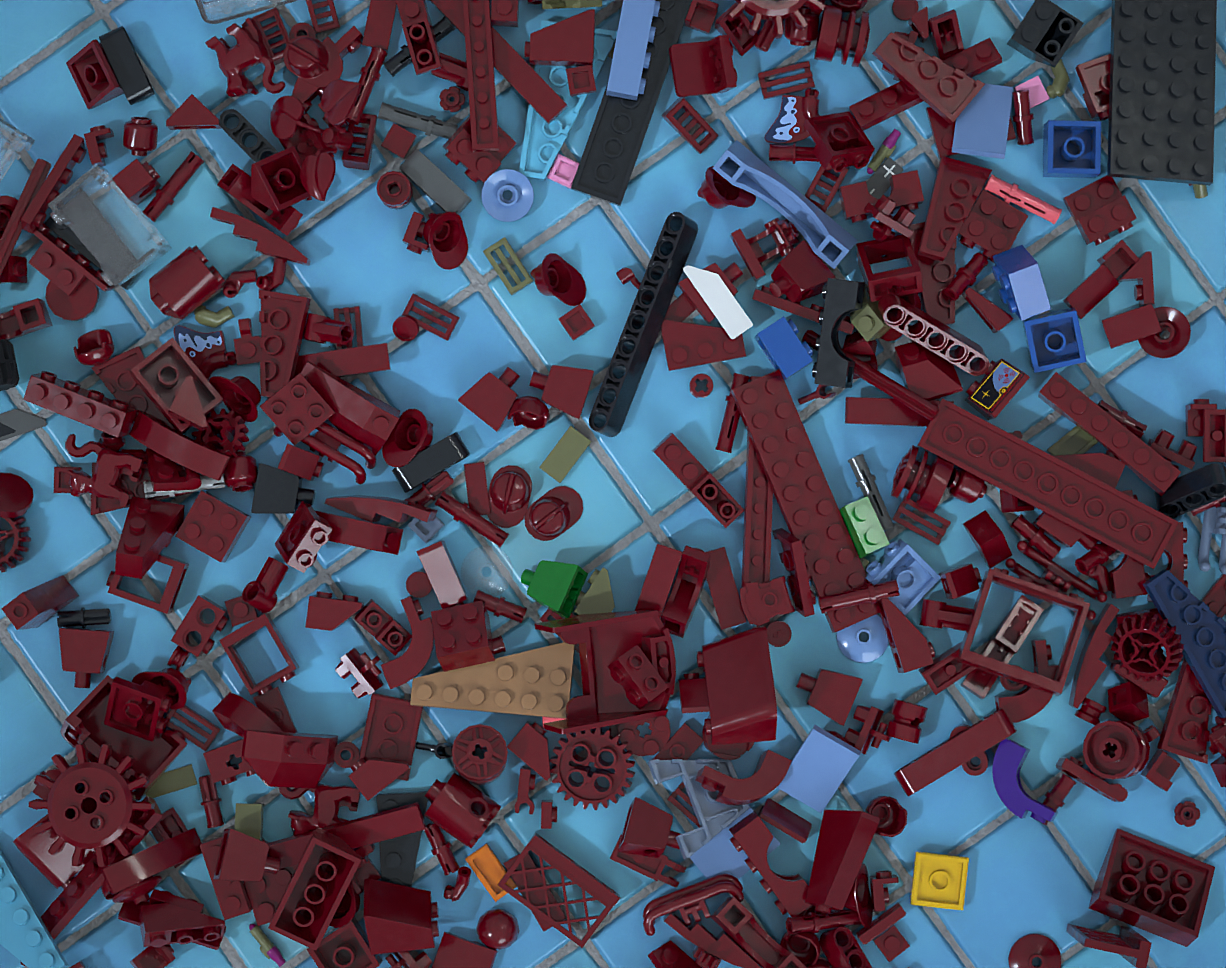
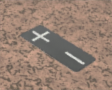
M887 158L866 182L869 193L874 198L880 199L891 186L889 178L892 175L902 173L903 168L891 158Z

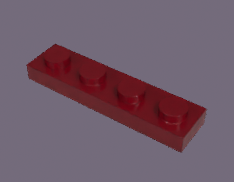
M76 134L71 138L21 218L22 229L32 234L36 227L40 228L44 223L46 210L49 206L55 205L60 195L58 191L61 186L69 183L73 175L72 169L76 162L80 164L85 157L84 138Z
M763 285L761 290L755 288L752 297L753 300L819 323L820 312L824 309V307L813 303L810 308L801 305V301L793 303L787 296L786 299L775 297L769 287ZM846 316L839 330L852 334L854 325L850 322V317Z

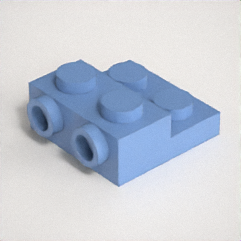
M899 539L897 542L892 541L886 546L884 550L886 554L879 561L875 560L868 565L865 578L873 585L896 579L900 596L889 597L888 599L906 616L941 577L907 543Z

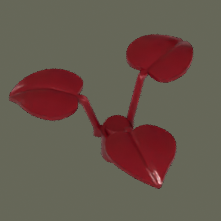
M334 80L327 85L322 95L321 106L326 111L324 118L333 126L325 130L300 121L304 113V106L296 97H280L274 103L273 110L271 111V129L273 134L279 139L287 140L293 137L296 133L297 125L322 134V141L329 148L318 150L316 156H307L300 170V179L303 187L312 197L320 201H325L336 170L335 160L328 153H336L337 150L347 151L353 143L352 133L339 124L346 120L357 100L362 84L357 82Z

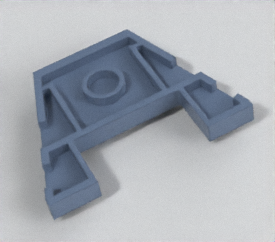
M653 759L647 762L655 784L679 776L682 777L700 828L676 836L683 859L692 856L749 809L748 804L727 805L715 801L719 791L706 790L701 786L702 783L695 781L698 771L705 765L732 778H737L731 760Z

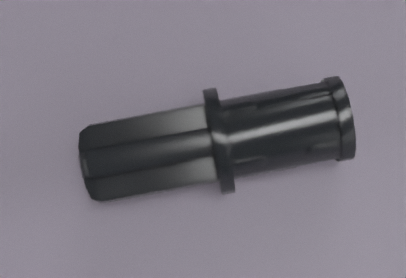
M82 607L81 610L57 612V616H59L57 618L58 628L72 626L86 628L87 625H102L111 622V612L108 608L85 610Z

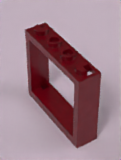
M996 567L988 569L985 572L956 661L1055 696L1062 694L1090 603L1085 602L1084 598L1074 593H1069V596L1059 593L1060 589L1055 586L1044 584V587L1036 585L1034 580L1029 577L1019 576V578L1008 575V570H1001ZM992 583L1075 611L1053 680L970 651Z

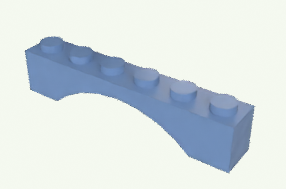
M738 140L725 151L713 167L716 172L732 185L756 195L792 222L808 242L813 252L833 269L836 268L858 241Z

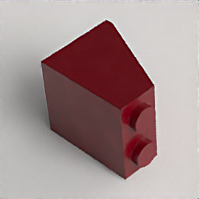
M364 879V921L371 955L435 948V937L439 936L438 920L434 921V918H439L438 903L432 901L431 891L374 879Z

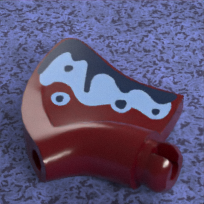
M807 88L805 90V97L782 95L781 110L775 122L767 131L764 137L765 141L770 143H793L810 137L803 125L807 118L820 116L818 111L819 91Z
M180 325L174 327L175 341L207 380H209L215 370L227 368L229 365L233 366L237 363L236 353L226 351L223 331L203 333Z

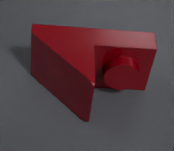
M1152 251L1141 254L1138 257L1139 260L1132 264L1117 280L1118 282L1138 281V285L1134 286V297L1136 301H1139V307L1155 304Z

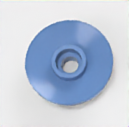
M503 169L496 171L487 178L482 187L481 199L485 210L493 218L503 222H512L528 213L533 204L534 192L530 181L525 175L516 170ZM505 190H510L513 193L511 199L506 200L503 198L502 194Z
M877 614L838 631L836 635L837 644L841 652L850 660L859 663H867L879 658L886 650L889 642L882 619ZM861 632L868 634L867 641L861 642L859 640Z

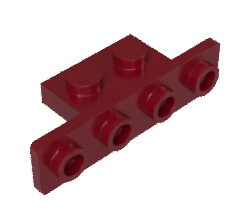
M44 223L40 228H35L33 234L42 240L43 243L28 263L67 295H73L85 277L105 292L111 291L115 287L110 282L111 278L106 273L92 268L89 265L91 263L90 260L80 253L76 255L69 249L70 244L61 237L55 238L49 233L50 228Z
M153 889L150 902L146 901L137 906L134 901L123 903L118 919L140 926L139 916L142 905L170 903L203 914L204 904L198 903L194 899L175 896L168 891ZM218 938L214 941H192V943L218 950L223 938Z

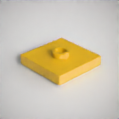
M916 851L910 904L963 911L969 858Z

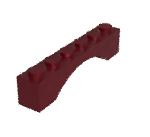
M1057 372L1039 391L1038 397L1100 442L1161 496L1179 477L1181 471Z

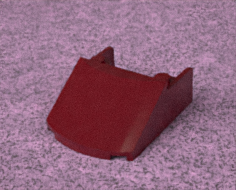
M657 610L579 614L576 617L535 623V629L550 633L559 632L563 642L579 644L583 695L575 696L568 701L565 720L544 723L545 730L559 734H568L667 714V703L670 694L673 695L676 660L669 630L664 627ZM636 645L640 647L668 686L665 691L640 709L630 703L626 697V691L621 684L614 681L610 674V669L607 667Z

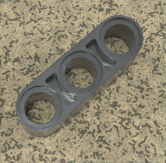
M415 149L399 167L414 184L445 212H455L459 215L472 201L464 191L418 149Z

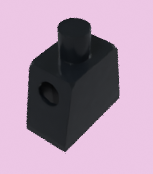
M259 463L251 513L294 514L298 508V503L301 504L302 501L313 506L315 490L301 488L302 477Z

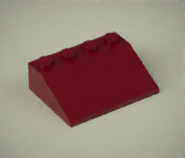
M1117 828L1096 880L1089 909L1188 947L1198 938L1215 867Z

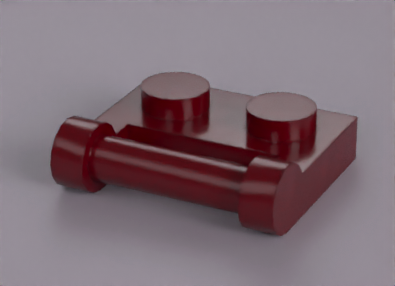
M146 448L145 458L153 492L195 490L201 486L200 475L195 471L184 467L186 477H179L176 462L150 448Z

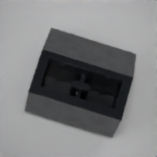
M1035 0L1007 45L1032 60L1055 68L1084 22L1049 0Z

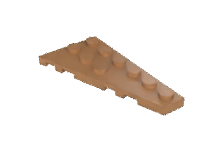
M562 642L496 658L495 661L413 678L410 705L566 719V705L571 696L575 644Z

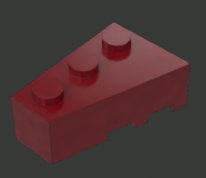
M132 496L116 551L115 575L142 579L158 559L159 553L171 543V538L181 527L184 521L185 505Z

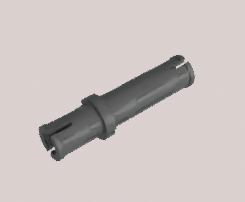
M382 102L378 115L379 119L423 131L428 136L432 134L449 139L458 129V125L438 120L436 116L421 115Z
M860 454L849 459L848 462L857 479V482H855L856 486L861 488L864 497L868 496L883 530L894 527L895 525L892 523L874 480H876V477L871 474L864 455Z

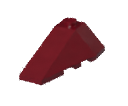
M307 361L301 374L311 380L313 388L335 411L328 420L339 431L368 447L376 456L398 422L400 410Z

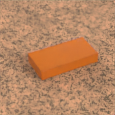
M487 843L465 858L495 902L507 894L505 890L497 885L507 871ZM510 876L505 884L514 889L517 886Z

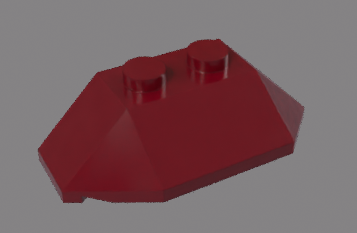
M245 730L241 757L249 763L266 786L315 789L335 763L334 755L338 736Z

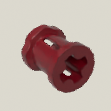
M697 374L690 381V392L696 398H705L713 390V381L706 374ZM696 380L699 382L707 381L706 392L703 390L697 392L695 390L697 386Z

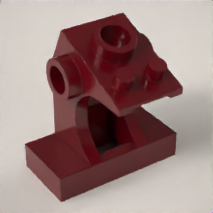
M778 218L773 219L764 225L765 231L747 240L741 229L731 233L730 237L755 282L766 275L760 264L778 254L781 257L788 255L794 249V245L799 243L797 238L799 235L794 224L792 222L789 223L787 219L779 221ZM771 235L777 248L764 255L758 241Z

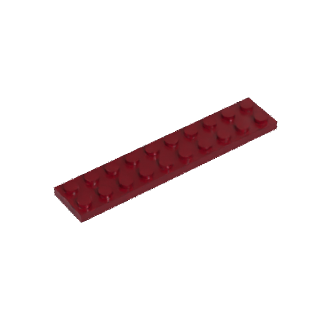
M780 369L730 390L788 529L792 535L802 540L805 544L807 551L806 556H804L805 564L810 570V581L817 597L866 587V584L870 582L865 578L867 576ZM877 601L875 604H871V602L824 614L832 633H835L882 611Z
M943 398L938 405V415L934 420H930L917 446L953 463L955 466L1152 569L1156 567L1179 523L1178 521Z

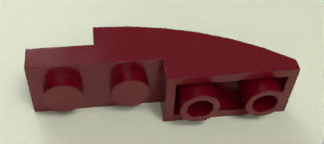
M396 0L416 75L442 68L425 0Z
M353 26L336 43L328 36L322 42L333 48L342 59L348 52L352 54L362 45L361 40L363 36ZM298 77L291 96L298 98L304 106L303 114H305L312 107L313 104L311 102L317 96L321 97L326 87H316Z
M670 433L652 450L725 528L745 511L673 433Z

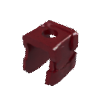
M784 575L776 577L768 583L758 584L757 581L745 582L746 586L740 588L742 608L750 624L760 627L778 614L795 612L787 591Z

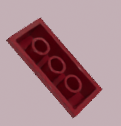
M316 827L278 904L268 929L317 951L362 857L342 838Z

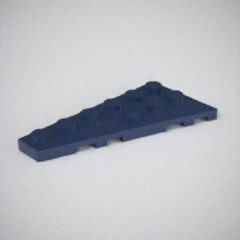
M1162 570L1143 583V586L1162 619L1168 618L1167 625L1169 627L1176 626L1174 634H1182L1180 643L1184 644L1183 656L1218 717L1225 718L1226 622L1221 617H1217L1204 602L1197 599L1190 592V589L1170 571Z

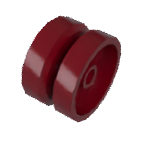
M1118 720L1099 723L1089 730L1084 739L1083 755L1085 762L1093 773L1102 778L1125 779L1135 776L1144 769L1149 760L1150 745L1148 738L1140 727L1131 722Z

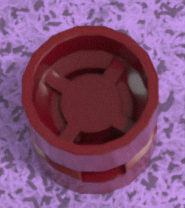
M387 172L377 182V194L388 208L395 210L403 209L411 202L413 188L407 177L401 172Z
M895 699L891 711L894 719L889 720L885 735L918 744L922 732L919 724L925 721L928 708Z

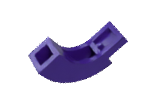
M1006 738L1000 742L992 766L993 782L1001 801L1012 813L1021 819L1025 818L1028 811L1032 812L1030 817L1045 824L1046 820L1049 822L1054 821L1058 811L1030 797L1021 784V767L1030 749Z

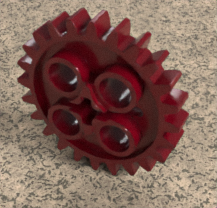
M602 727L596 728L595 731L592 729L585 730V732L579 731L576 732V735L568 733L566 734L568 740L560 738L558 742L561 747H554L553 752L558 756H553L550 759L551 763L556 764V766L550 769V773H555L557 776L553 778L552 783L561 784L557 790L558 793L564 790L567 792L564 798L565 801L570 797L574 798L573 806H576L581 801L585 810L589 803H592L594 810H597L601 802L605 808H608L609 799L616 804L619 800L617 794L624 797L627 793L623 786L630 788L632 782L627 778H632L635 775V772L628 769L635 765V761L628 760L632 756L633 751L624 750L628 744L627 741L623 743L618 742L621 736L620 733L614 737L610 736L612 728H609L605 733L602 732ZM578 746L587 749L588 756H578L575 748ZM608 751L612 753L614 761H604L601 757V752ZM570 761H574L575 763L580 765H571ZM590 762H593L594 767L597 768L595 772L590 771L591 767L588 766ZM605 769H614L615 773H611L610 771ZM571 773H581L584 781L581 783L575 782L571 777ZM597 778H607L610 786L606 788L601 787L597 783Z

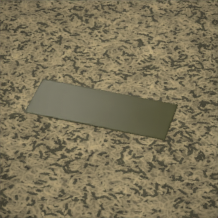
M192 764L163 773L146 793V796L156 798L197 785Z

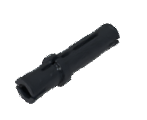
M446 16L433 25L436 42L455 30ZM404 44L400 47V52L383 63L392 77L408 64H413L408 45Z

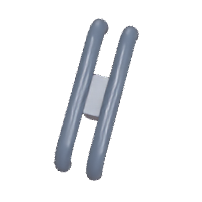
M1214 506L1204 511L1198 566L1204 572L1210 570L1209 551L1212 533L1222 535L1219 570L1222 574L1226 575V507L1216 508Z

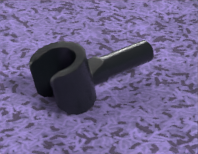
M416 743V749L431 751L439 759L452 758L451 755L445 753V747H453L452 743H439L437 745Z

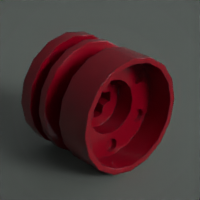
M825 4L814 59L831 62L835 52L838 51L841 52V64L845 65L848 54H853L852 66L859 67L860 61L866 52L870 34L869 12L863 11L860 21L857 23L855 22L856 10L852 9L848 20H842V7Z
M911 445L908 452L902 457L894 474L891 496L898 498L904 488L906 490L903 501L908 502L912 495L916 493L918 494L916 506L933 513L944 494L954 464L939 456L934 459L931 465L926 464L928 451L924 450L917 460L919 447Z
M478 724L469 726L458 734L453 743L452 759L454 769L459 776L470 784L485 785L498 779L505 770L508 751L506 741L500 732L491 726ZM480 747L481 751H487L484 753L483 759L473 756L475 748Z

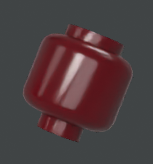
M803 6L800 9L808 23L803 31H800L795 26L791 17L785 18L784 35L785 38L790 40L792 45L809 46L818 37L819 16L814 12H810L811 9L807 6Z
M131 117V121L124 124L123 146L132 150V155L147 156V151H153L157 147L158 126L152 123L151 118Z
M238 451L236 452L238 457L231 456L229 459V463L223 473L226 486L232 488V491L245 492L253 489V485L256 484L258 475L256 459L246 455V452Z
M958 467L953 468L947 488L952 497L966 503H973L985 495L987 484H985L984 480Z

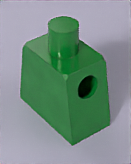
M542 560L539 562L536 571L529 569L523 571L521 583L529 586L527 595L533 600L564 618H570L588 573L575 564Z

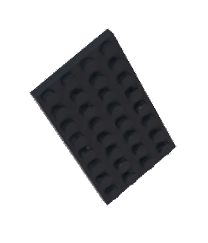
M1112 0L1107 176L1208 186L1213 183L1217 0Z

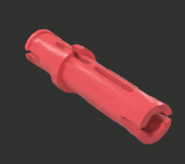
M991 174L984 187L985 190L1004 198V202L1008 204L1012 202L1052 224L1057 222L1062 209L1019 189V185L1015 183L1011 185Z

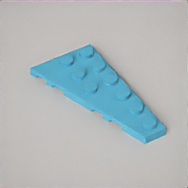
M541 20L540 30L557 22ZM595 28L594 61L592 67L594 80L599 75L616 41L617 31ZM534 66V71L556 92L568 107L548 124L529 105L519 172L527 178L545 181L589 94L570 96L566 69L579 66Z
M0 849V944L28 968H67L69 966Z

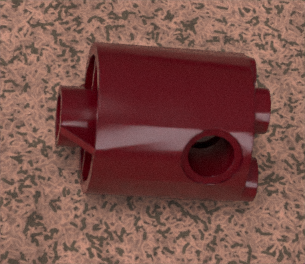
M196 245L193 248L189 246L149 279L151 300L164 315L183 320L223 287L222 283L225 280L213 265L210 268L206 266L205 263L208 260Z
M454 772L447 783H442L436 779L428 790L425 797L430 800L431 806L424 816L472 849L501 806Z

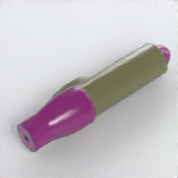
M894 129L883 141L881 147L867 166L868 174L876 172L884 159L889 158L897 147L895 145L897 139L901 135L898 130Z
M250 924L249 932L261 945L260 951L268 959L271 958L281 967L286 960L282 957L279 949L274 946L258 925Z

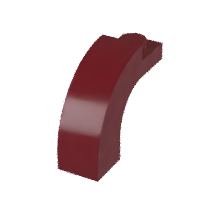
M234 164L229 167L217 184L248 209L287 236L297 227L300 218L303 216L302 213L292 206L276 213L252 198L251 176Z
M315 511L317 515L326 519L332 527L331 536L328 541L398 555L404 529Z
M685 546L673 589L661 615V621L664 627L668 628L669 633L681 638L684 637L711 563L709 561L711 554L705 553L699 548Z
M413 596L401 600L412 629L410 646L399 658L381 664L390 689L403 685L416 677L428 663L434 649L435 640L432 617L424 620L421 619L420 615L424 614L419 599L414 600Z
M1044 639L1031 640L1034 673L1053 680L1058 665H1048V660L1052 659L1050 644L1046 645V640ZM1027 686L1016 694L995 696L996 711L1003 708L1012 723L1020 722L1040 712L1053 695Z
M231 692L212 710L225 729L243 738L245 730L283 732L259 708Z
M767 750L761 754L751 777L744 779L732 778L705 765L698 771L695 781L702 783L701 786L706 790L719 791L715 800L717 802L727 805H746L756 802L772 792L786 776L792 760Z

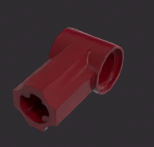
M439 52L442 68L431 71V74L453 82L459 88L468 91L467 61L463 62Z
M308 313L303 339L322 344L330 342L339 345H347L349 341L353 340L354 330L351 323Z
M268 557L256 581L248 583L242 592L243 600L262 613L270 612L277 603L275 592L288 571V566L274 558Z
M923 599L919 625L941 629L947 627L966 631L973 609L947 605L946 602Z

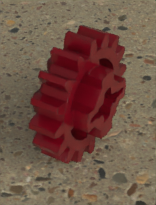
M224 408L221 409L220 414L213 410L211 411V417L205 416L208 424L206 430L200 431L198 429V431L191 433L195 439L194 441L202 445H209L235 458L238 457L236 453L238 450L245 451L246 449L242 443L249 441L246 435L249 429L242 417L238 416L233 410L228 413ZM218 433L223 437V440L218 437Z

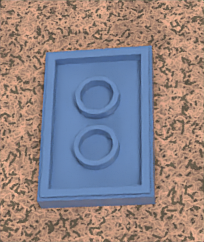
M985 84L956 118L952 153L1005 158L1013 87Z
M814 725L792 759L786 776L777 788L822 813L854 765L861 751Z
M750 806L748 810L689 857L707 879L719 874H730L739 879L750 870L744 861L748 858L743 850L738 852L729 840L733 837L729 829L753 812ZM774 835L768 847L767 855L781 845Z

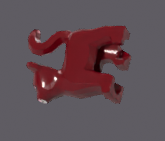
M253 18L245 19L246 21L241 24L242 28L236 23L226 28L227 33L234 36L237 40V44L232 48L223 38L218 39L216 36L205 42L208 48L215 50L217 53L219 67L227 77L226 93L231 98L236 96L242 97L249 93L254 95L259 93L253 83L244 75V72L260 63L265 66L262 82L267 92L276 94L284 89L285 82H272L275 65L273 59L268 55V50L262 41L261 32Z
M70 434L65 441V448L71 456L85 457L91 452H95L98 455L92 477L83 470H67L66 473L70 475L69 486L71 495L79 497L82 494L91 493L99 498H114L120 501L121 507L128 508L132 496L134 497L135 494L120 486L119 480L122 474H126L131 481L138 482L143 472L140 468L144 463V459L129 453H118L94 441H90L81 447H76V435Z
M321 783L315 789L279 787L280 793L285 798L291 800L300 798L306 791L314 793L313 815L303 811L291 810L288 817L291 818L293 836L313 831L316 827L324 828L349 821L338 817L339 807L347 806L350 811L357 812L360 795L357 787L348 785L331 786Z

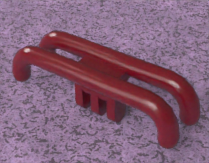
M325 422L316 428L318 432L314 437L308 434L301 440V442L310 446L309 450L313 452L317 450L319 456H327L328 461L331 463L335 461L351 470L355 474V480L358 484H363L366 481V472L355 460L339 452L341 444L364 457L366 460L365 465L368 469H373L376 466V457L368 447ZM277 426L274 428V435L281 437L283 432Z
M1019 541L1017 549L1046 568L1041 577L1017 563L1013 558H1009L1005 562L1006 567L1018 576H1026L1033 579L1036 585L1044 587V584L1055 586L1060 589L1059 593L1065 594L1063 592H1067L1072 585L1098 602L1104 603L1107 600L1106 593L1099 591L1056 562L1049 560L1048 557L1030 547L1025 541ZM1089 609L1086 619L1094 620L1096 613Z
M719 874L653 899L646 905L643 911L644 931L648 936L654 935L655 919L676 910L680 911L686 926L692 924L689 917L690 914H693L696 922L701 921L698 912L700 910L703 911L706 919L710 918L711 914L705 899L727 892L741 902L744 899L743 886L738 878L733 875Z

